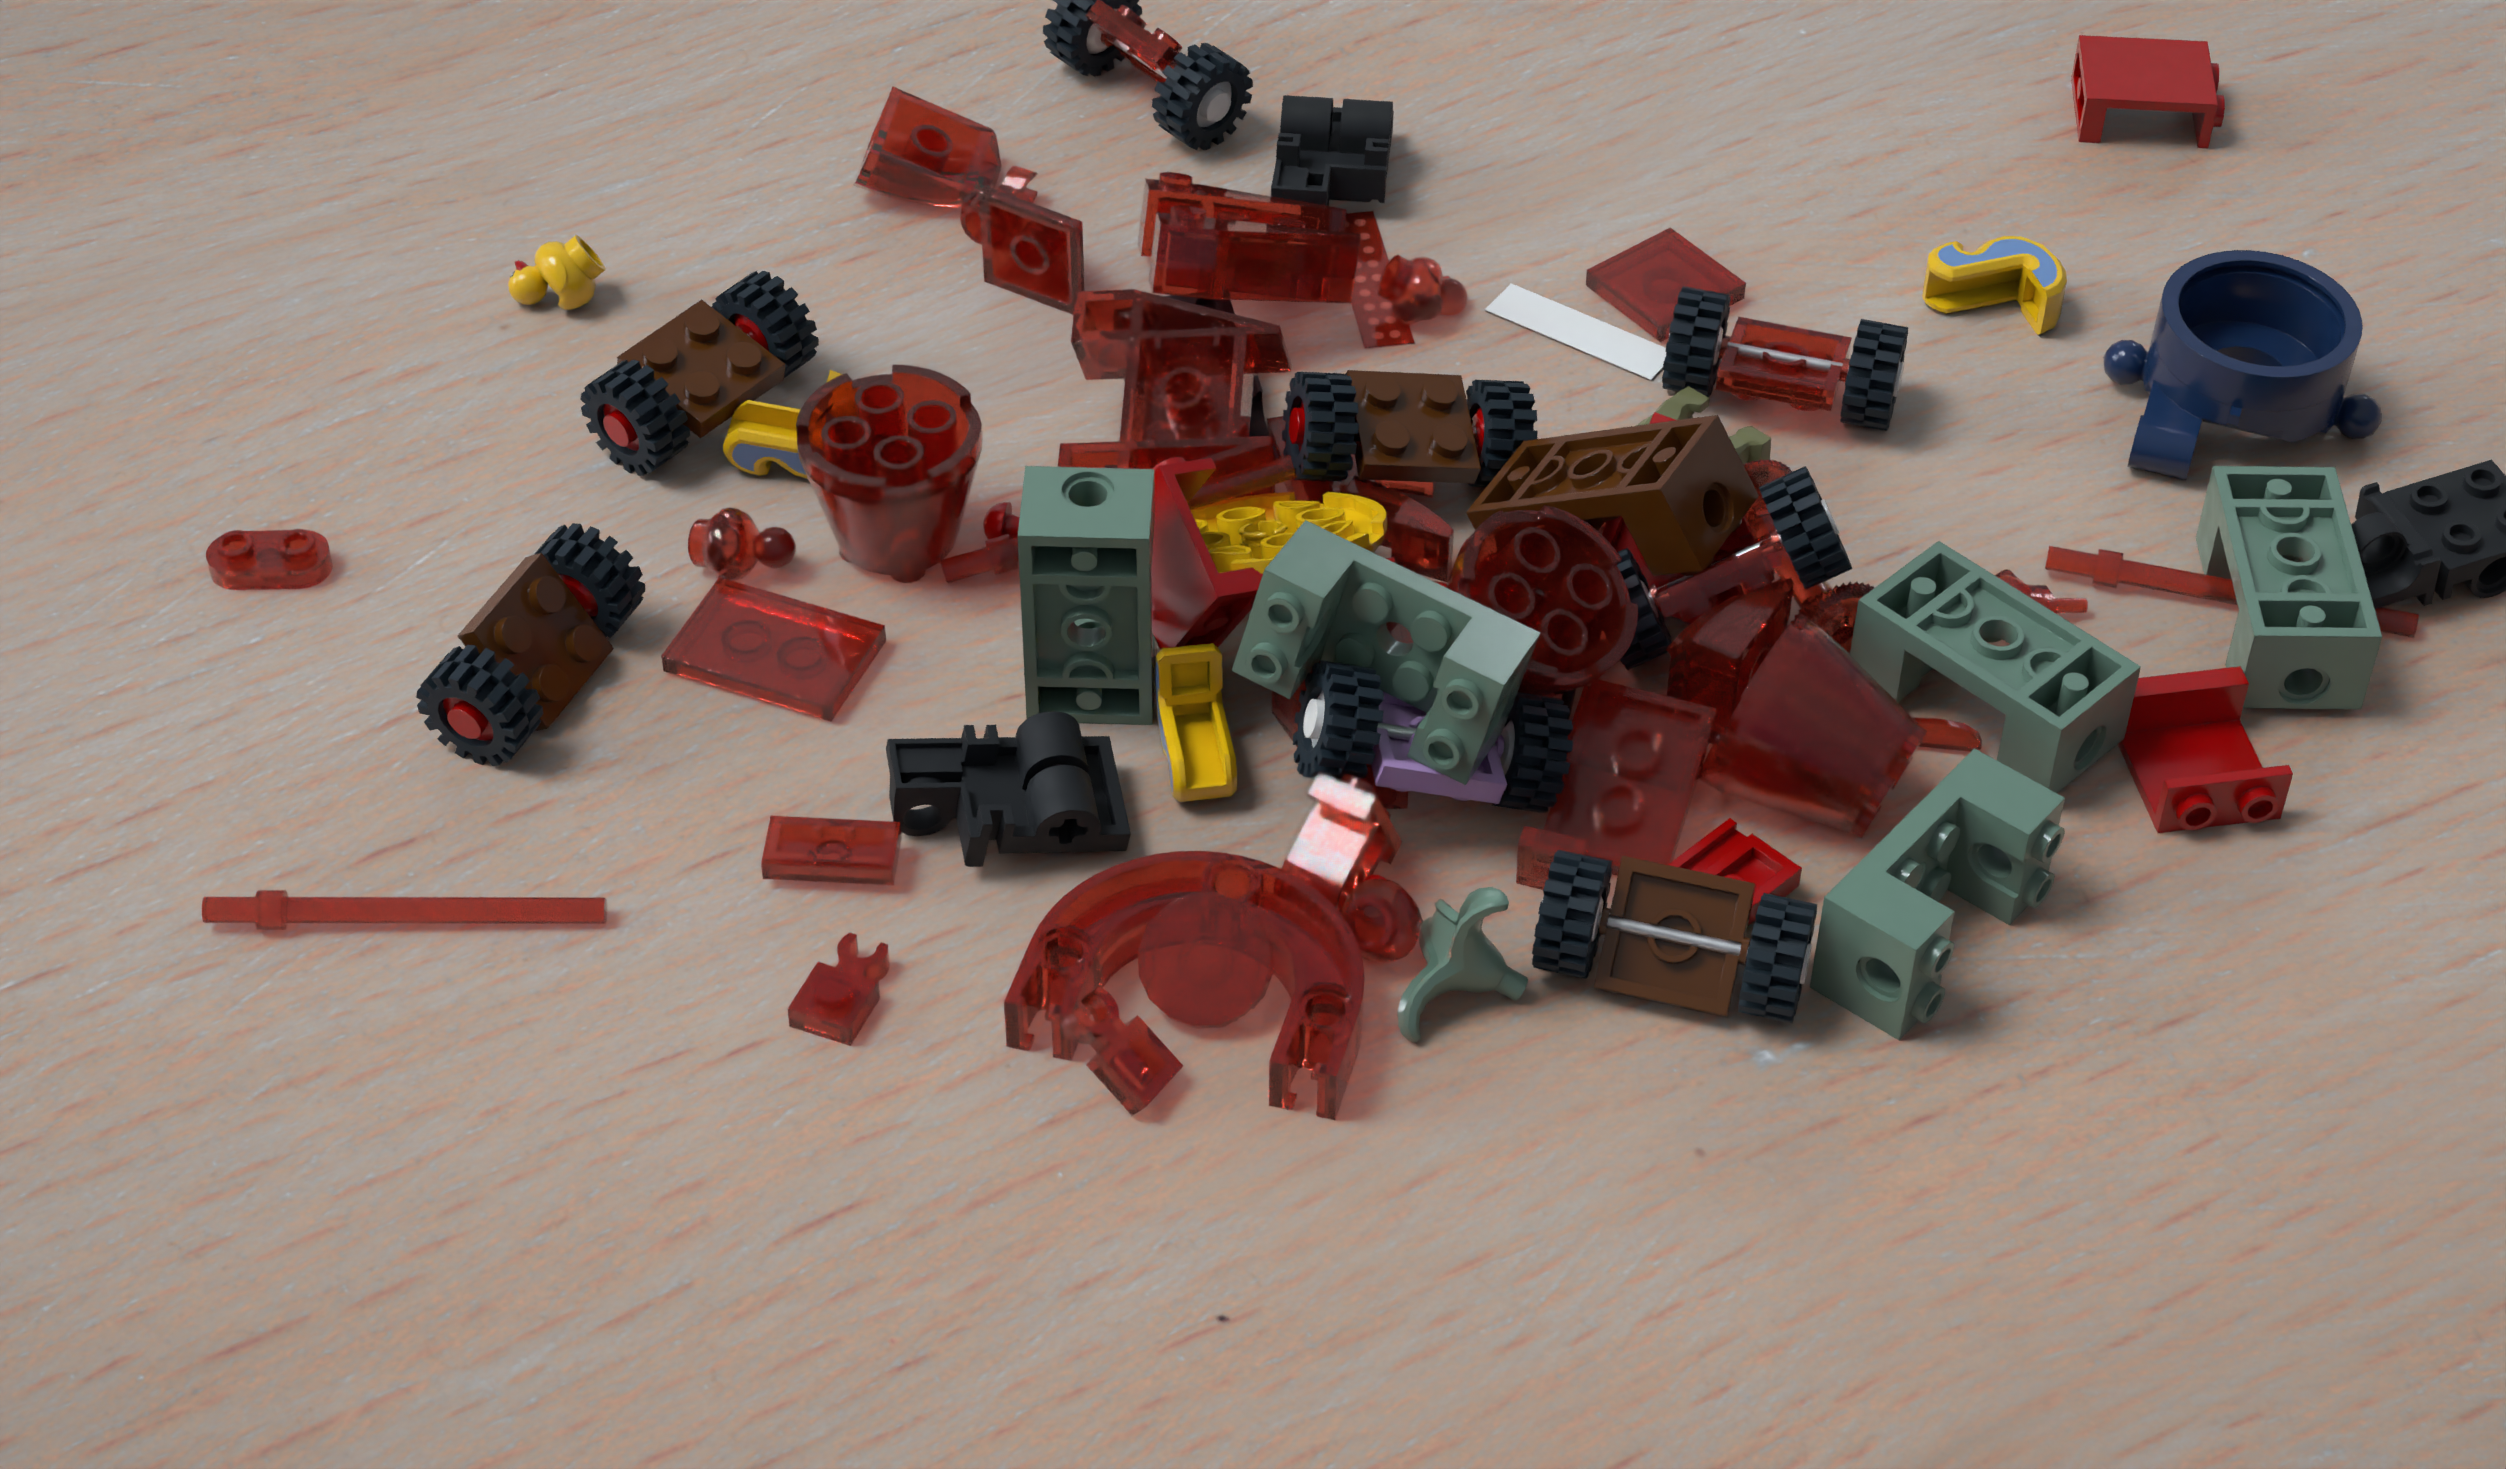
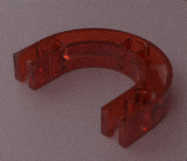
M1176 851L1153 854L1112 866L1088 878L1064 895L1049 910L1038 925L1004 1000L1006 1047L1029 1051L1035 1036L1034 1034H1029L1028 1029L1037 1012L1046 1010L1045 1020L1051 1021L1053 1057L1072 1061L1101 990L1108 980L1122 967L1136 958L1163 948L1180 945L1221 947L1246 955L1265 966L1283 984L1291 999L1289 1009L1269 1060V1106L1286 1110L1294 1109L1297 1093L1291 1092V1083L1300 1068H1307L1312 1070L1311 1080L1317 1081L1316 1116L1336 1120L1362 1040L1365 983L1363 959L1356 938L1342 914L1326 897L1299 877L1256 859L1222 852Z

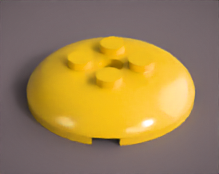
M1281 492L1233 498L1190 509L1218 573L1253 567L1263 574L1264 569L1305 520L1373 553L1384 540L1388 527L1386 510L1381 504L1362 496L1336 492L1325 493L1323 495V503L1318 501H1295L1294 492Z

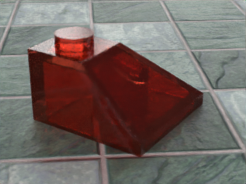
M985 186L979 191L984 282L1080 317L1085 312L1082 221Z

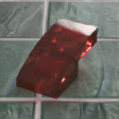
M1354 475L1345 490V494L1369 498L1385 508L1388 527L1385 538L1380 545L1391 548V558H1395V563L1417 574L1448 582L1452 573L1454 530L1443 519L1412 498L1374 481L1359 480V477Z

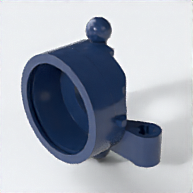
M2253 250L2216 252L2193 259L2177 269L2164 287L2149 351L2147 352L2141 344L2134 340H2120L2112 344L2103 357L2105 373L2112 381L2120 385H2131L2141 380L2144 383L2145 391L2149 394L2144 415L2140 416L2128 467L2186 480L2202 421L2288 442L2299 441L2314 434H2326L2332 426H2336L2343 435L2351 439H2364L2373 435L2382 422L2381 408L2376 400L2366 394H2351L2344 398L2363 329L2360 311L2350 294L2333 278L2315 267L2290 257Z

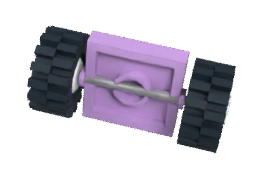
M1320 660V663H1315L1312 666V673L1307 674L1305 679L1306 691L1301 690L1298 699L1301 703L1300 712H1296L1294 723L1298 724V731L1293 734V745L1298 746L1294 753V761L1299 763L1297 771L1303 777L1356 785L1360 783V779H1364L1368 774V764L1371 765L1376 786L1388 787L1402 792L1415 791L1448 796L1461 801H1481L1492 803L1491 806L1538 813L1548 812V807L1553 808L1557 802L1556 793L1561 794L1565 784L1562 780V775L1569 773L1571 764L1566 762L1567 753L1573 750V741L1568 740V735L1573 731L1572 720H1567L1570 710L1567 705H1563L1564 701L1560 698L1518 692L1503 732L1468 783L1464 785L1407 757L1417 727L1427 713L1383 692V690H1379L1381 679L1379 675H1375V669Z

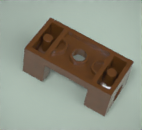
M1712 415L1523 441L1466 511V514L1507 589L1536 588L1542 591L1560 584L1567 577V570L1573 564L1571 560L1575 554L1586 549L1595 541L1596 533L1605 521H1610L1622 516L1653 576L1676 573L1691 576L1700 573L1713 563L1715 554L1729 535L1741 525L1742 518L1759 495L1719 416Z

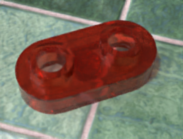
M304 529L229 531L215 539L206 551V560L211 579L216 585L229 590L309 588L324 581L333 568L327 539L317 532Z

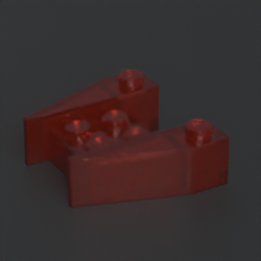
M1162 172L1159 175V180L1145 178L1138 247L1141 256L1151 257L1149 284L1152 293L1221 300L1352 304L1361 235L1344 232L1346 209L1192 184L1193 177L1182 173Z
M1135 289L1076 292L1071 344L1085 379H1125L1120 438L1116 442L1061 443L1058 467L1153 469L1159 463L1174 457H1182L1185 461L1212 458L1216 469L1189 501L1188 506L1190 509L1227 500L1283 482L1284 473L1272 436L1249 437L1254 374L1291 372L1292 364L1280 325Z

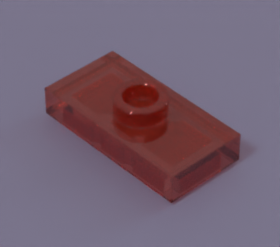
M771 816L761 861L763 879L894 886L902 840L901 822Z

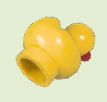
M575 235L566 243L553 241L541 245L535 254V266H529L520 260L515 261L516 270L510 275L508 287L511 296L518 303L531 305L540 302L544 298L549 285L559 296L558 306L564 310H573L592 299L596 287L595 278L603 273L606 268L595 251L580 236Z

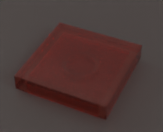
M1668 228L1587 269L1586 273L1587 287L1660 342L1669 338L1674 308L1683 286L1729 294V306L1744 299L1746 282L1672 228Z

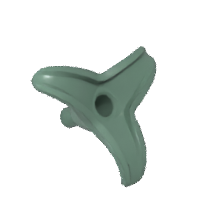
M1487 887L1471 892L1460 907L1459 913L1444 900L1439 899L1435 903L1436 911L1433 916L1422 922L1418 938L1421 951L1427 961V966L1411 981L1402 994L1397 1011L1398 1027L1402 1035L1409 1041L1416 1043L1422 1038L1420 1033V1016L1426 1005L1440 994L1454 990L1469 992L1496 990L1514 1001L1518 1000L1523 994L1528 983V977L1508 967L1496 946L1482 931V923L1485 917L1508 909V898L1501 890Z

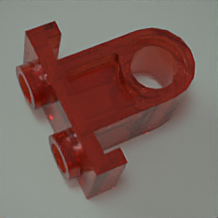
M1321 772L1318 773L1307 794L1309 799L1316 803L1288 853L1279 874L1276 890L1279 898L1336 924L1345 922L1352 914L1361 898L1360 887L1362 881L1367 876L1374 874L1380 861L1391 864L1402 844L1398 833L1390 821L1391 814L1382 807L1377 798L1379 793L1373 786L1348 774H1344L1339 781Z

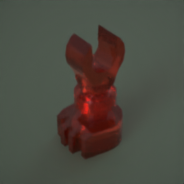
M1013 166L1007 172L998 189L993 190L987 196L983 193L971 192L963 199L960 221L967 236L978 244L991 245L1009 228L1010 219L1016 214V211L1027 209L1034 202L1038 192L1026 188V186L1037 175V172L1020 166Z

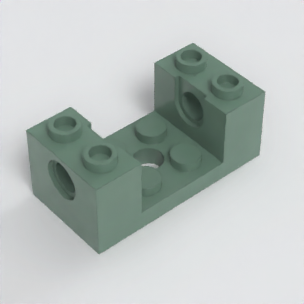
M1025 466L1018 527V555L1027 719L1042 712L1059 711L1073 716L1078 723L1153 724L1155 696L1154 667L1157 655V642L1152 633L1151 575L1155 527V469Z
M2213 466L2196 534V542L2205 579L2232 580L2239 612L2225 665L2226 668L2241 666L2249 682L2243 708L2362 709L2382 640V634L2336 468Z
M1305 520L1264 569L1232 671L1290 699L1306 679L1307 674L1312 671V666L1320 660L1373 668L1376 670L1375 675H1379L1381 679L1379 690H1383V692L1427 713L1417 727L1407 757L1466 785L1503 732L1540 632ZM1386 622H1396L1403 625L1410 632L1413 643H1402L1394 639L1387 629Z
M1937 541L1858 600L1847 673L1896 704L1919 687L1921 677L1934 668L2006 715L1997 761L2058 793L2124 740L2141 666L1947 545ZM2000 640H2004L2010 645L1995 646L1987 642H1998Z
M1974 748L1824 897L1810 988L1899 1041L1918 1021L1922 1023L1930 1021L1943 1002L1945 988L1940 986L1941 973L1949 963L1954 951V943L1949 941L1955 911L1939 903V901L1948 890L2008 925H2011L2028 906L2037 908L2047 897L2054 882L2055 875L2049 872L2052 857L2060 847L2065 834L2064 828L2059 826L2065 798Z

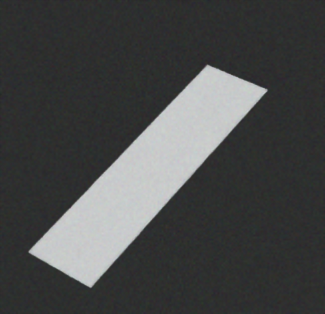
M1512 283L1485 309V311L1649 380H1652L1663 368L1667 353L1665 352V347Z

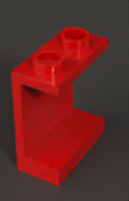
M2079 35L2071 75L2079 142H2101L2107 108L2192 112L2197 148H2209L2213 127H2221L2223 123L2225 99L2224 95H2216L2219 85V64L2211 63L2208 41Z
M1174 457L1159 463L1153 468L1155 469V527L1151 568L1152 633L1160 650L1162 648L1211 643L1219 647L1251 611L1263 574L1253 567L1218 573L1188 506L1189 501L1215 471L1216 466L1212 458L1185 461L1182 457Z
M2241 666L2138 678L2125 738L2118 744V747L2157 833L2198 830L2207 827L2249 822L2258 823L2266 820L2281 819L2293 773L2289 765L2263 768L2240 721L2249 686Z

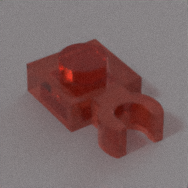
M853 933L846 934L837 946L838 964L836 967L817 962L787 1009L789 1027L851 1046L880 1000L879 981L886 976L890 968L888 944L881 942L874 954L869 957L859 958L857 957L859 953L857 935Z
M1097 987L1081 1000L1085 1008L1093 1015L1094 1021L1078 1007L1061 1020V1024L1065 1032L1073 1040L1081 1044H1089L1097 1052L1086 1065L1133 1116L1148 1106L1180 1071L1183 1065L1138 1015L1124 1024L1119 1018V1009L1115 999L1108 991Z

